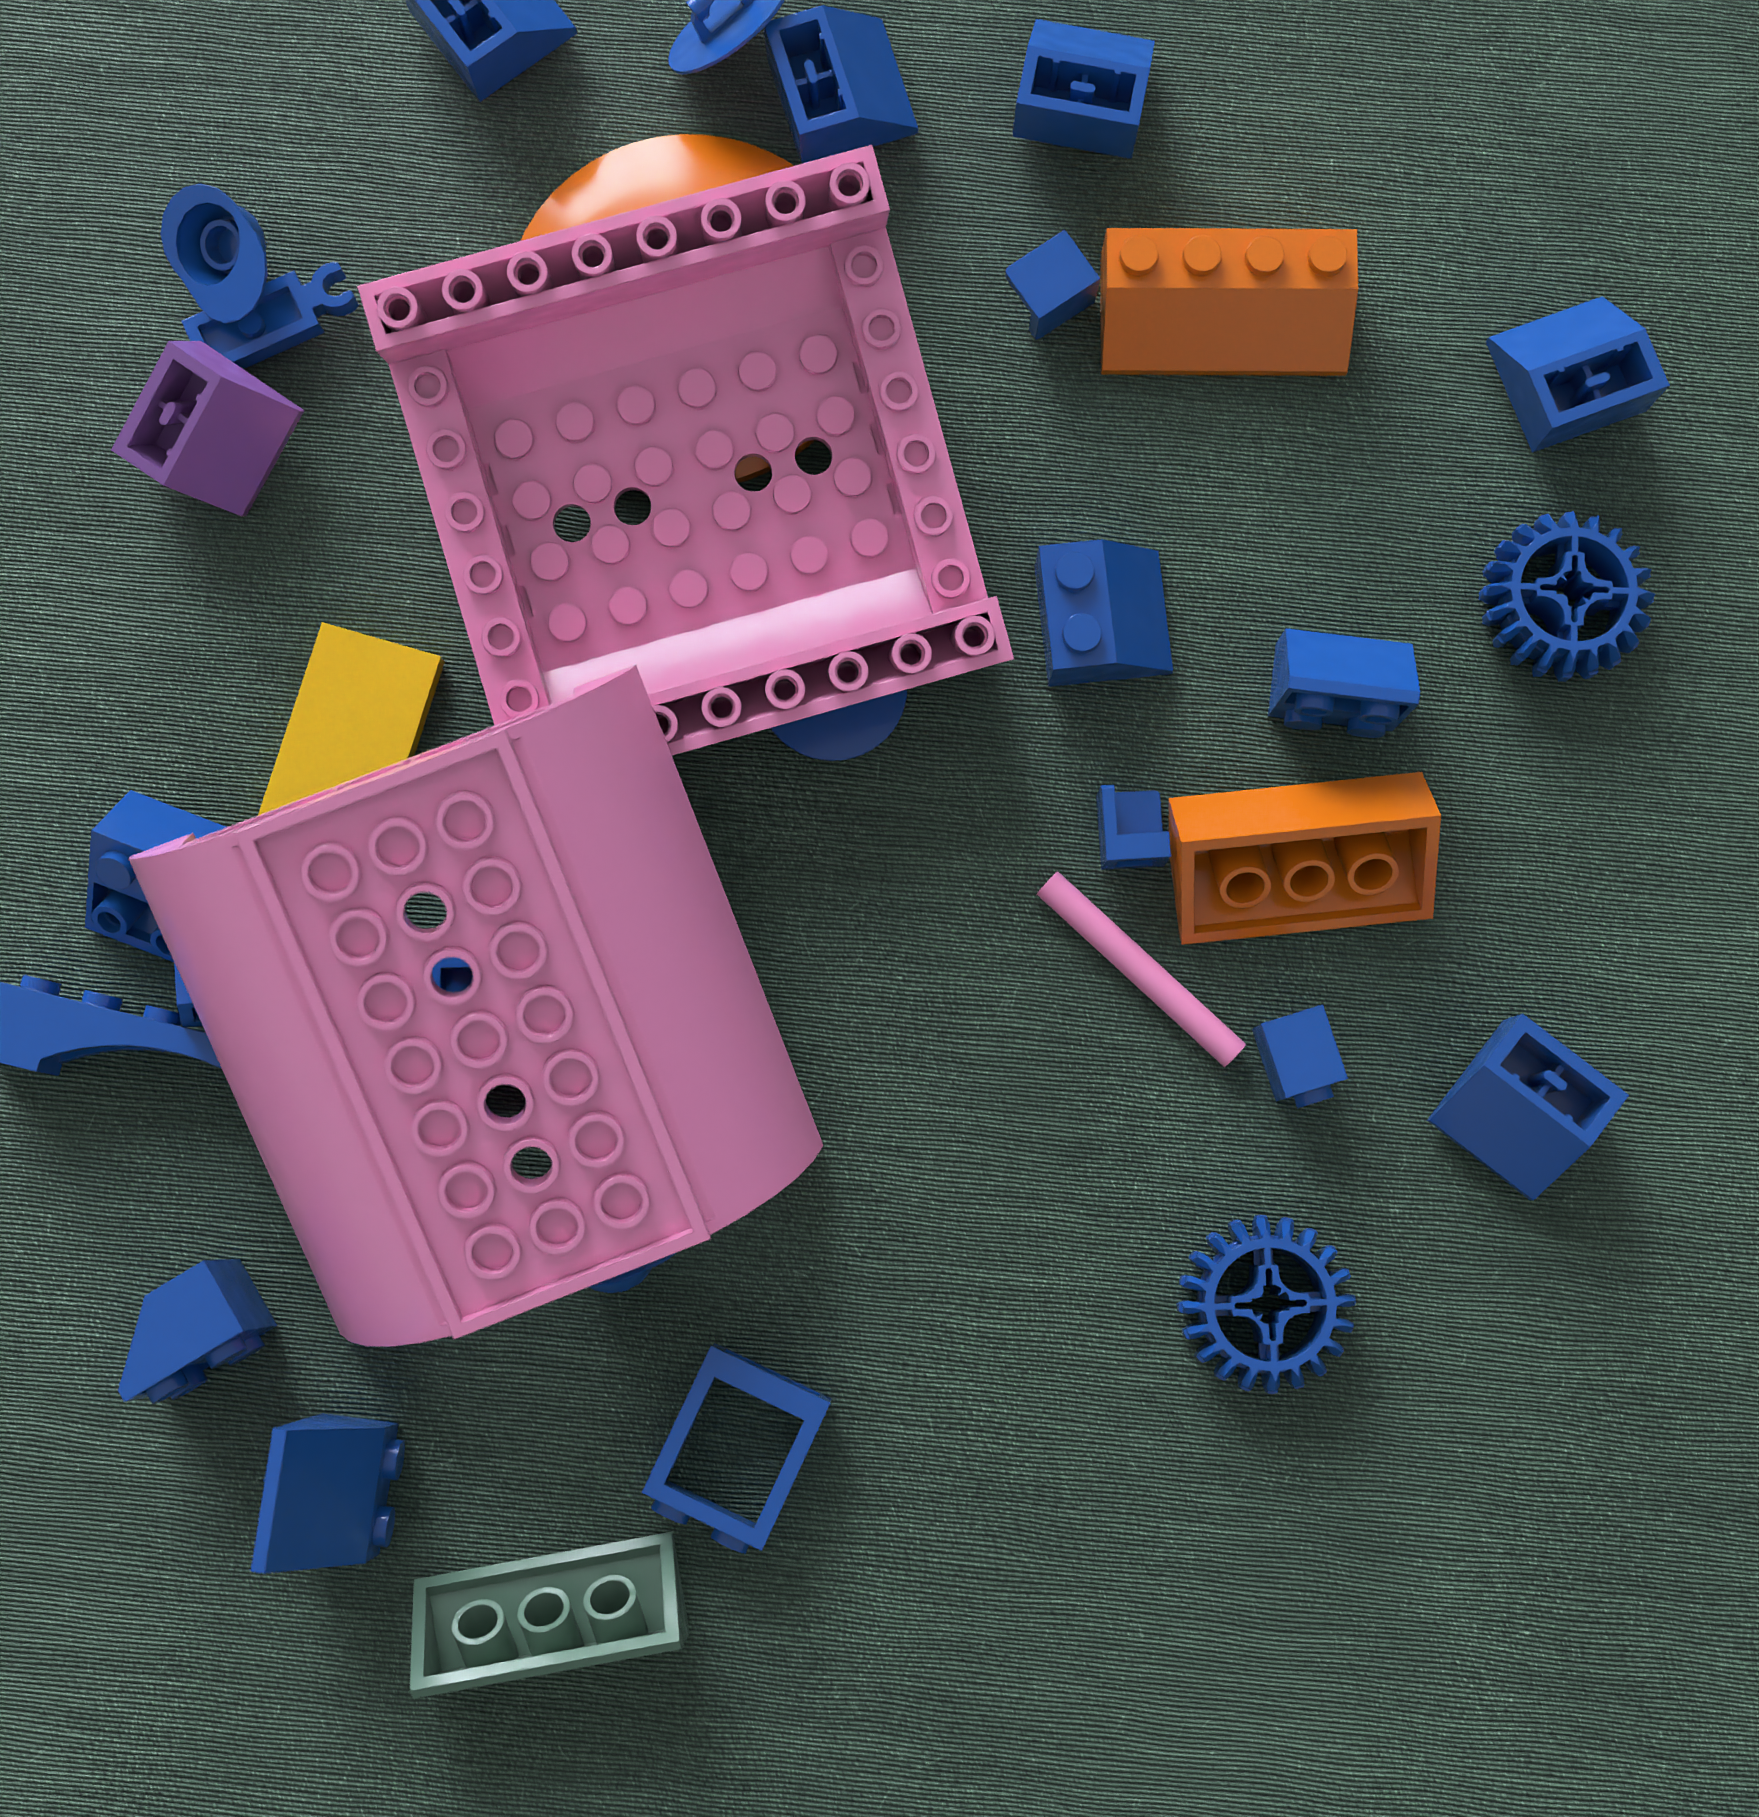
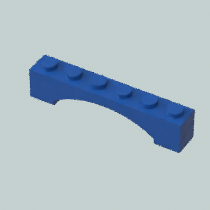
M28 975L22 976L20 986L0 982V1063L59 1076L63 1063L82 1057L115 1051L150 1050L190 1056L221 1068L206 1032L181 1027V1019L177 1012L146 1005L143 1017L120 1012L123 999L84 990L81 1002L60 997L59 993L62 984Z

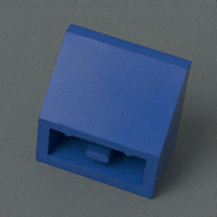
M405 0L409 12L479 102L577 34L576 27L555 0Z
M821 5L771 20L764 27L767 60L801 164L869 145L874 147L918 134V126L881 18Z
M1036 19L1028 43L1020 81L1012 137L1132 159L1155 41Z
M1603 296L1493 335L1486 340L1489 352L1532 453L1646 412L1670 386L1646 329Z
M1287 628L1276 642L1268 716L1284 718V725L1289 728L1318 730L1322 728V723L1347 726V733L1353 736L1379 738L1385 736V731H1393L1419 705L1420 686L1413 644Z
M130 790L91 830L85 928L174 962L128 858L191 833H194L195 838L198 839L227 827Z
M1522 1013L1505 1019L1500 1023L1427 1121L1528 1200L1534 1201L1592 1146L1628 1098L1629 1094Z
M240 1259L203 1260L144 1296L118 1392L124 1402L148 1397L152 1405L169 1397L175 1400L208 1381L203 1370L208 1367L211 1369L217 1368L226 1362L231 1366L251 1356L265 1346L260 1336L278 1325Z

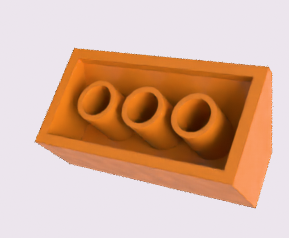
M1107 228L1100 257L1101 375L1346 376L1358 296L1357 229Z
M1415 772L1169 798L1170 864L1181 944L1433 919L1441 814L1423 773Z

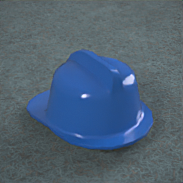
M201 183L182 188L170 199L163 213L161 239L164 254L199 307L211 319L227 324L241 321L255 310L264 294L268 275L264 232L257 219L243 207L236 205L219 188Z

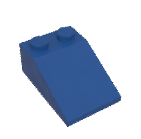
M321 1413L273 1428L251 1572L265 1574L365 1564L379 1555L380 1547L389 1546L395 1523V1508L386 1506L390 1480L399 1479L405 1455L404 1440L396 1439L399 1423Z

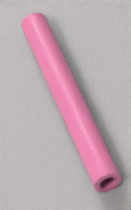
M1057 871L1039 890L1037 895L1223 1067H1226L1246 1046L1244 1041L1062 874Z

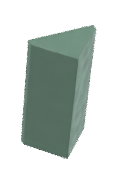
M667 1532L414 1579L410 1693L412 1698L416 1699L682 1649L690 1631L673 1533Z

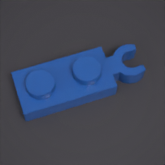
M331 262L318 268L313 274L311 282L302 285L295 271L267 282L264 294L255 310L241 321L228 324L211 319L202 311L181 322L190 341L204 342L242 369H245L323 334V328L318 320L319 316L326 313L333 316H345L355 311L359 304L351 290L343 292L338 296L328 295V291L333 284L346 279L338 262Z

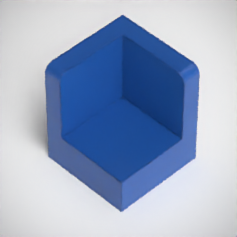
M1066 230L1061 231L1009 265L1005 273L1006 280L1031 313L1029 331L1035 340L1042 338L1095 303L1100 283V277Z
M1101 785L1096 795L1101 870L1165 866L1171 857L1169 831L1163 832L1159 792L1155 790L1115 792L1114 785Z

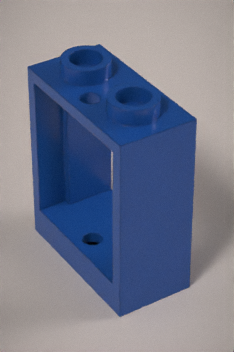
M714 1343L709 1348L642 1493L654 1499L651 1509L665 1518L686 1525L689 1518L692 1517L713 1527L714 1529L710 1537L729 1549L746 1554L749 1546H752L762 1551L832 1398L724 1346ZM715 1378L804 1420L757 1523L668 1481Z

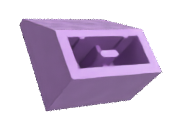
M168 341L111 451L163 486L239 516H247L305 410L204 342Z

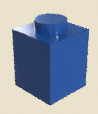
M1323 1004L1261 1023L1252 1029L1276 1102L1293 1097L1297 1109L1334 1097L1331 1084L1348 1079Z

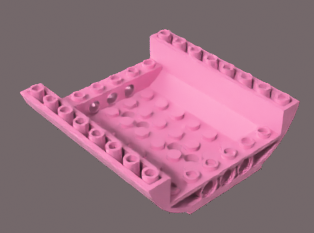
M872 145L357 286L376 351L389 364L494 726L573 696V688L637 665L670 753L673 756L1014 659L997 596L988 598L894 259L886 230L890 207ZM809 440H817L824 443L830 450L832 457L828 469L817 475L803 472L795 460L797 448ZM758 457L768 463L771 468L772 478L764 489L754 492L748 491L737 483L735 470L743 459ZM629 490L641 491L651 501V512L648 518L638 525H627L621 522L615 513L617 499L621 494ZM568 507H579L585 510L590 517L591 526L588 534L577 542L562 540L555 530V521L558 514Z
M637 665L573 688V696L222 830L198 839L195 838L194 833H191L128 858L339 1333L349 1342L363 1346L392 1347L422 1343L449 1336L457 1339L711 1239V1234L747 1215L798 1178L815 1160L823 1147V1142ZM429 892L437 895L446 907L447 914L445 920L440 925L428 929L414 925L407 917L405 910L407 900L414 894ZM447 957L460 958L471 967L473 981L462 991H445L434 981L432 975L434 965ZM502 1084L517 1087L525 1096V1107L520 1113L512 1117L495 1115L489 1110L485 1101L486 1095L492 1088ZM537 1147L549 1155L552 1165L549 1171L542 1177L528 1179L520 1176L514 1170L511 1162L513 1156L523 1148Z

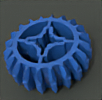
M1574 511L1565 512L1559 519L1558 524L1555 523L1548 513L1541 515L1534 522V529L1527 524L1519 525L1512 532L1513 542L1502 540L1495 548L1494 555L1498 561H1490L1483 570V576L1492 584L1486 585L1480 590L1478 600L1495 606L1482 616L1483 625H1500L1502 629L1493 639V647H1503L1510 642L1517 649L1511 655V665L1517 666L1529 657L1534 660L1532 665L1533 677H1542L1553 665L1558 682L1568 681L1573 676L1575 669L1583 679L1587 680L1599 672V665L1611 670L1621 662L1620 652L1629 654L1639 645L1640 640L1634 632L1645 630L1651 620L1641 609L1647 608L1654 602L1655 593L1638 586L1650 578L1652 569L1633 567L1631 562L1640 554V546H1631L1623 551L1616 544L1621 539L1622 528H1614L1604 536L1599 533V516H1591L1580 528ZM1555 554V563L1548 570L1547 578H1537L1533 583H1521L1522 573L1528 561L1539 556ZM1586 564L1591 566L1598 573L1601 579H1597L1596 577L1591 575L1588 569L1586 568ZM1560 587L1564 588V595L1557 594L1556 591ZM1568 599L1575 600V604L1572 607L1568 606ZM1599 610H1610L1608 623L1601 636L1590 640L1577 641L1578 630L1584 625V616H1594ZM1528 613L1540 617L1546 624L1547 632L1542 630Z
M1255 1215L1252 1222V1236L1248 1235L1241 1220H1232L1228 1222V1231L1233 1241L1232 1243L1228 1244L1217 1232H1210L1206 1236V1241L1216 1255L1210 1259L1198 1251H1193L1190 1254L1189 1260L1192 1264L1204 1270L1201 1279L1189 1275L1180 1276L1179 1285L1184 1288L1197 1290L1196 1301L1183 1300L1177 1302V1311L1184 1314L1197 1313L1199 1322L1189 1324L1182 1329L1183 1337L1189 1340L1205 1335L1208 1341L1197 1349L1194 1354L1196 1359L1204 1363L1219 1353L1222 1357L1215 1367L1214 1376L1223 1381L1232 1375L1237 1366L1240 1367L1238 1387L1242 1390L1251 1391L1255 1385L1258 1373H1261L1264 1391L1269 1394H1276L1280 1387V1372H1284L1285 1378L1292 1388L1300 1389L1304 1387V1376L1300 1369L1302 1364H1305L1313 1374L1323 1376L1327 1369L1317 1353L1322 1349L1328 1354L1340 1357L1344 1352V1348L1340 1343L1329 1338L1332 1330L1335 1329L1348 1333L1353 1331L1354 1323L1348 1319L1336 1318L1337 1306H1354L1356 1298L1351 1294H1336L1334 1285L1346 1282L1350 1278L1349 1270L1339 1268L1327 1272L1324 1266L1335 1258L1337 1250L1334 1246L1327 1245L1313 1254L1310 1250L1315 1244L1318 1232L1313 1228H1305L1297 1239L1293 1241L1294 1221L1291 1218L1282 1217L1276 1225L1274 1235H1271L1267 1216ZM1273 1249L1290 1256L1304 1269L1312 1283L1314 1292H1293L1285 1287L1280 1279L1278 1265H1274ZM1252 1251L1253 1265H1249V1278L1245 1287L1237 1293L1215 1296L1220 1278L1228 1266L1240 1256ZM1266 1284L1271 1286L1269 1295L1279 1296V1299L1296 1300V1303L1293 1305H1280L1279 1309L1270 1310L1268 1321H1265V1323L1260 1321L1263 1313L1252 1311L1251 1308L1235 1307L1236 1303L1252 1302V1299L1262 1297L1263 1286H1266ZM1315 1312L1312 1325L1303 1340L1292 1350L1279 1355V1344L1283 1343V1331L1288 1320L1298 1314ZM1230 1315L1245 1318L1251 1325L1254 1341L1258 1342L1259 1358L1249 1357L1237 1350L1224 1336L1216 1316Z

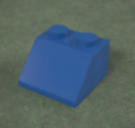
M1103 539L1041 545L1038 547L1034 568L1048 687L1169 675L1173 673L1159 551Z

